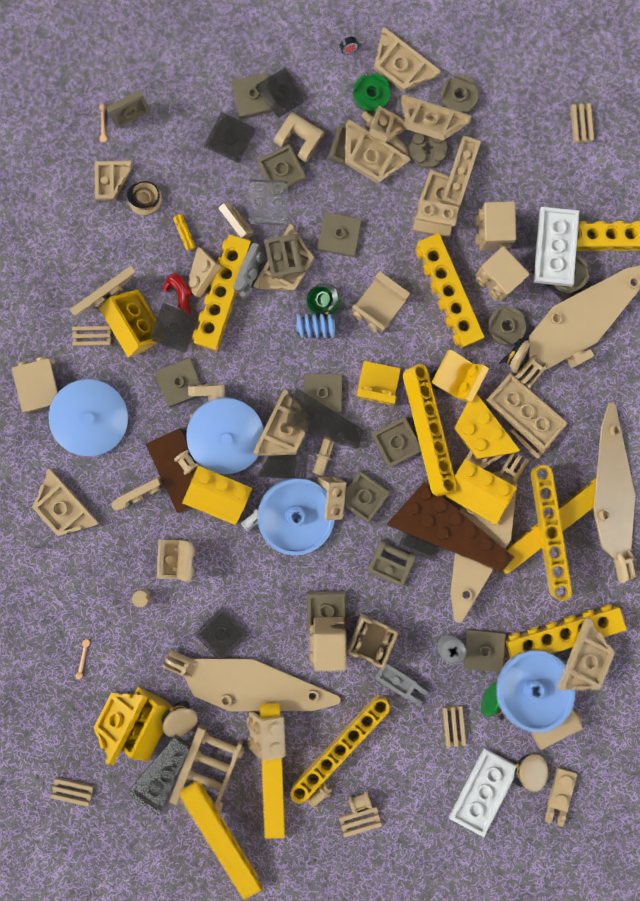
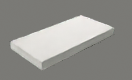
M550 207L540 208L533 283L570 287L574 285L579 210Z
M484 748L449 819L485 837L514 779L516 764Z

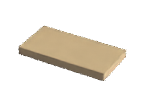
M511 373L485 401L542 452L547 449L568 424Z

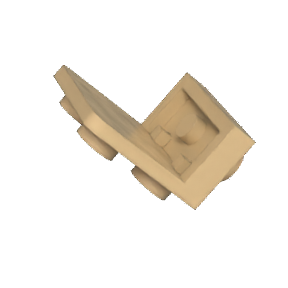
M159 539L156 578L179 579L190 582L191 577L194 575L192 558L195 555V547L193 543L184 540Z
M249 712V718H247V727L250 730V737L247 740L248 748L262 761L285 757L284 717L280 715L261 718L255 712Z

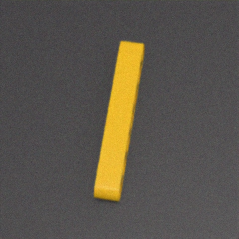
M417 364L404 371L403 379L430 488L435 496L440 497L453 493L456 490V481L429 373L425 365Z
M540 465L532 469L531 481L548 588L552 597L565 601L570 598L572 590L553 472L550 467ZM540 469L545 471V478L542 480L537 475ZM543 488L548 490V497L546 499L541 497V490ZM546 508H550L552 512L549 518L544 516ZM550 527L555 531L554 536L551 538L547 535V530ZM552 547H556L558 550L555 557H552L550 554ZM559 566L561 569V573L559 576L555 577L553 574V570L555 567ZM559 586L564 588L561 596H558L556 593Z
M596 478L591 481L589 486L586 485L579 490L575 497L572 496L561 504L559 516L562 532L594 508ZM538 523L531 528L530 532L527 531L516 539V543H511L506 547L505 550L513 555L514 559L503 570L505 574L513 571L542 548ZM550 527L547 530V535L549 538L553 537L555 534V531L552 527Z
M382 695L375 696L293 783L291 798L294 802L304 803L388 714L390 707L386 697ZM384 702L386 705L382 710H378L375 708L376 703ZM370 716L372 721L369 724H364L362 722L363 717ZM355 730L359 735L356 738H351L348 735L349 732ZM338 745L345 746V750L343 752H337L335 750V747ZM325 759H329L332 762V764L330 766H324L322 765V761ZM310 774H316L318 775V779L312 781L308 778V776ZM297 788L304 789L305 793L302 795L296 794L295 790Z
M260 703L261 718L280 716V703ZM282 758L262 761L265 839L285 838Z
M196 781L181 789L179 793L182 802L242 898L246 900L262 891L261 881L258 882L256 878L258 875L202 784Z

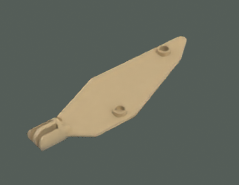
M640 266L626 268L553 306L530 334L529 360L515 377L519 379L524 374L520 381L525 384L530 379L526 385L530 389L544 370L597 343L640 290ZM631 280L634 281V286L631 285Z
M612 402L607 406L601 426L593 510L601 546L614 558L619 582L625 583L638 577L634 557L631 552L636 495L616 405Z
M511 453L502 470L492 474L517 487L518 479L530 460L526 458L518 472L515 473L523 456L519 454L511 468L508 469L516 453ZM516 494L497 526L462 506L460 510L462 514L506 549L511 541ZM455 553L450 594L454 620L460 623L464 620L493 569ZM466 591L470 593L468 599L463 597V593Z
M170 649L169 656L165 660L166 663L163 664V668L185 678L195 697L227 711H260V703H280V711H315L338 705L341 701L340 697L334 693L254 659H192ZM315 693L316 696L314 698H311L309 694Z

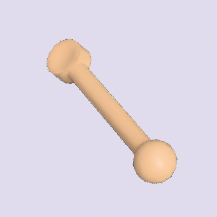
M105 104L99 106L102 123L100 141L102 143L107 142L105 135V111L107 106Z
M88 639L82 642L84 648L79 670L75 675L78 680L83 678L82 670L87 647L90 645Z

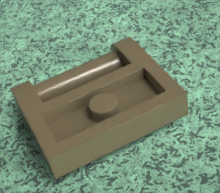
M298 234L264 240L272 279L306 272L305 266L302 265L297 242L299 241ZM285 243H290L295 267L289 268Z
M381 539L367 571L403 587L416 555L413 553L408 554L388 545L386 541ZM382 551L405 560V566L381 556Z

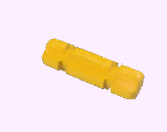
M178 214L174 216V222L186 250L191 251L195 249V243L183 215Z

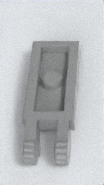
M256 243L251 244L233 286L241 298L249 297L253 281L256 279L258 270L265 259V252Z
M387 662L384 669L379 668L374 676V679L419 706L423 702L420 698L411 694L414 688L423 695H428L429 693L427 689L417 684V681Z

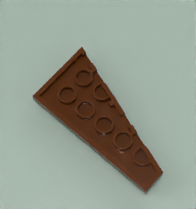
M425 482L422 483L386 524L391 528L417 537L449 552L456 553L466 559L473 560L500 573L514 559L513 555L442 496H435L430 486Z

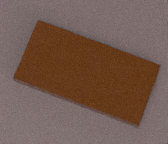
M181 428L146 444L177 513L191 508L182 504L196 472L195 469L189 474L184 475L183 468L178 462L174 461L179 454L189 450L187 440Z

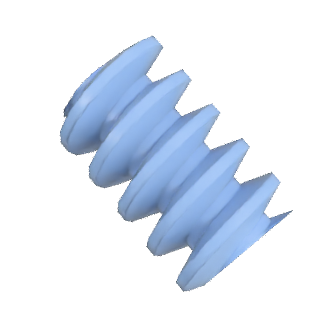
M297 314V334L299 332L301 338H304L307 332L308 337L311 338L312 334L315 333L316 338H319L320 333H322L323 337L326 338L328 333H330L331 338H334L335 317L332 319L331 314H328L327 318L324 319L323 314H320L319 319H317L316 315L313 314L311 319H309L308 314H305L302 319L300 314Z

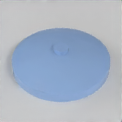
M85 379L68 384L57 393L50 406L49 425L54 438L63 448L80 456H97L110 451L121 441L127 429L128 412L124 400L113 387L98 380Z
M229 397L216 398L201 405L192 415L187 427V445L194 460L203 468L217 474H233L246 469L257 459L258 456L253 455V451L264 429L257 413L245 402Z
M289 478L273 485L263 496L257 513L259 530L266 542L275 550L287 555H304L319 548L327 540L334 526V520L327 521L324 519L327 492L315 482L304 478Z
M536 650L521 652L508 660L502 668L497 681V699L506 718L518 728L535 733L547 732L561 725L569 716L575 699V690L561 691L556 689L566 665L556 656Z

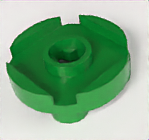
M376 73L361 76L355 82L353 88V100L357 107L364 112L367 111L375 114L378 106L385 108L390 100L388 81ZM375 90L376 96H368L367 91Z

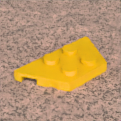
M476 394L472 403L467 402L454 430L476 459L501 456L520 451L478 394Z
M110 694L93 727L96 736L99 738L101 749L105 750L108 758L105 760L107 765L115 764L148 696Z

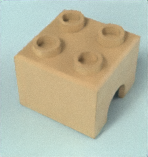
M486 202L482 209L478 210V215H475V227L479 229V234H476V245H479L480 251L499 250L502 246L509 250L511 247L509 243L516 241L515 202Z
M502 246L480 267L475 276L477 277V283L482 287L485 286L490 291L489 295L495 301L499 300L502 302L530 273Z
M361 613L347 645L346 652L356 658L366 659L373 663V665L384 669L399 632L397 628Z
M315 617L314 625H310V664H314L315 671L346 670L344 617Z

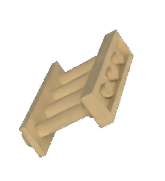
M200 723L169 802L177 805L178 800L181 799L179 791L185 788L186 780L199 781L201 784L219 791L216 802L213 800L212 802L220 813L223 802L220 800L236 759H241L245 747L242 744L244 740L240 739L237 746L210 736L206 732L208 726ZM201 743H207L233 753L234 756L230 765L201 754L202 751L199 750ZM199 761L227 772L223 783L194 772V769H191L193 762L197 763Z

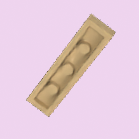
M463 135L441 201L442 204L458 206L460 208L481 141Z

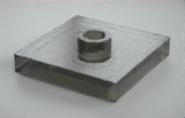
M286 68L256 85V90L278 118L308 99V96Z
M221 112L204 145L206 148L239 163L255 132V128Z
M162 303L149 339L186 353L199 317Z
M223 607L194 633L217 659H224L249 635Z

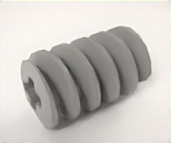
M446 634L437 643L438 653L446 663L456 664L464 659L466 654L465 646L456 636Z

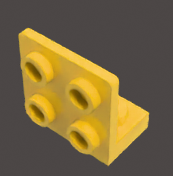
M448 350L432 380V384L460 401L472 403L489 368L482 364H473L453 350Z
M364 361L356 398L393 406L396 399L395 394L400 368Z

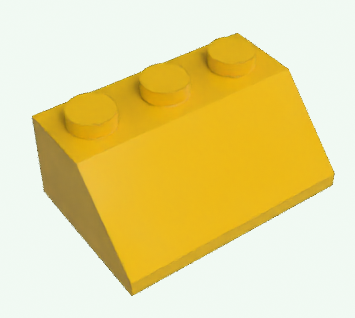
M139 289L111 296L99 308L128 357L140 354L167 338Z
M465 459L455 474L456 490L453 493L446 494V497L497 526L516 494L517 487Z
M198 466L182 504L236 525L252 488Z
M137 687L134 695L148 696V699L122 750L130 759L149 762L164 732L161 722L162 717L172 705L165 699L141 687Z

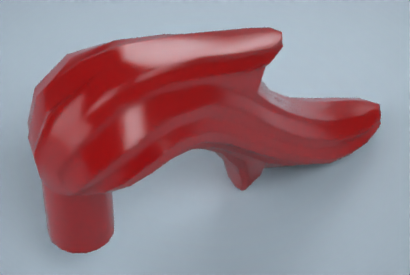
M172 273L167 277L162 290L168 292L173 286L178 295L177 308H181L188 320L194 321L188 302V295H192V292L179 274Z

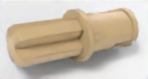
M324 438L320 452L316 455L317 460L312 473L324 476L328 460H331L329 457L335 443L334 440Z

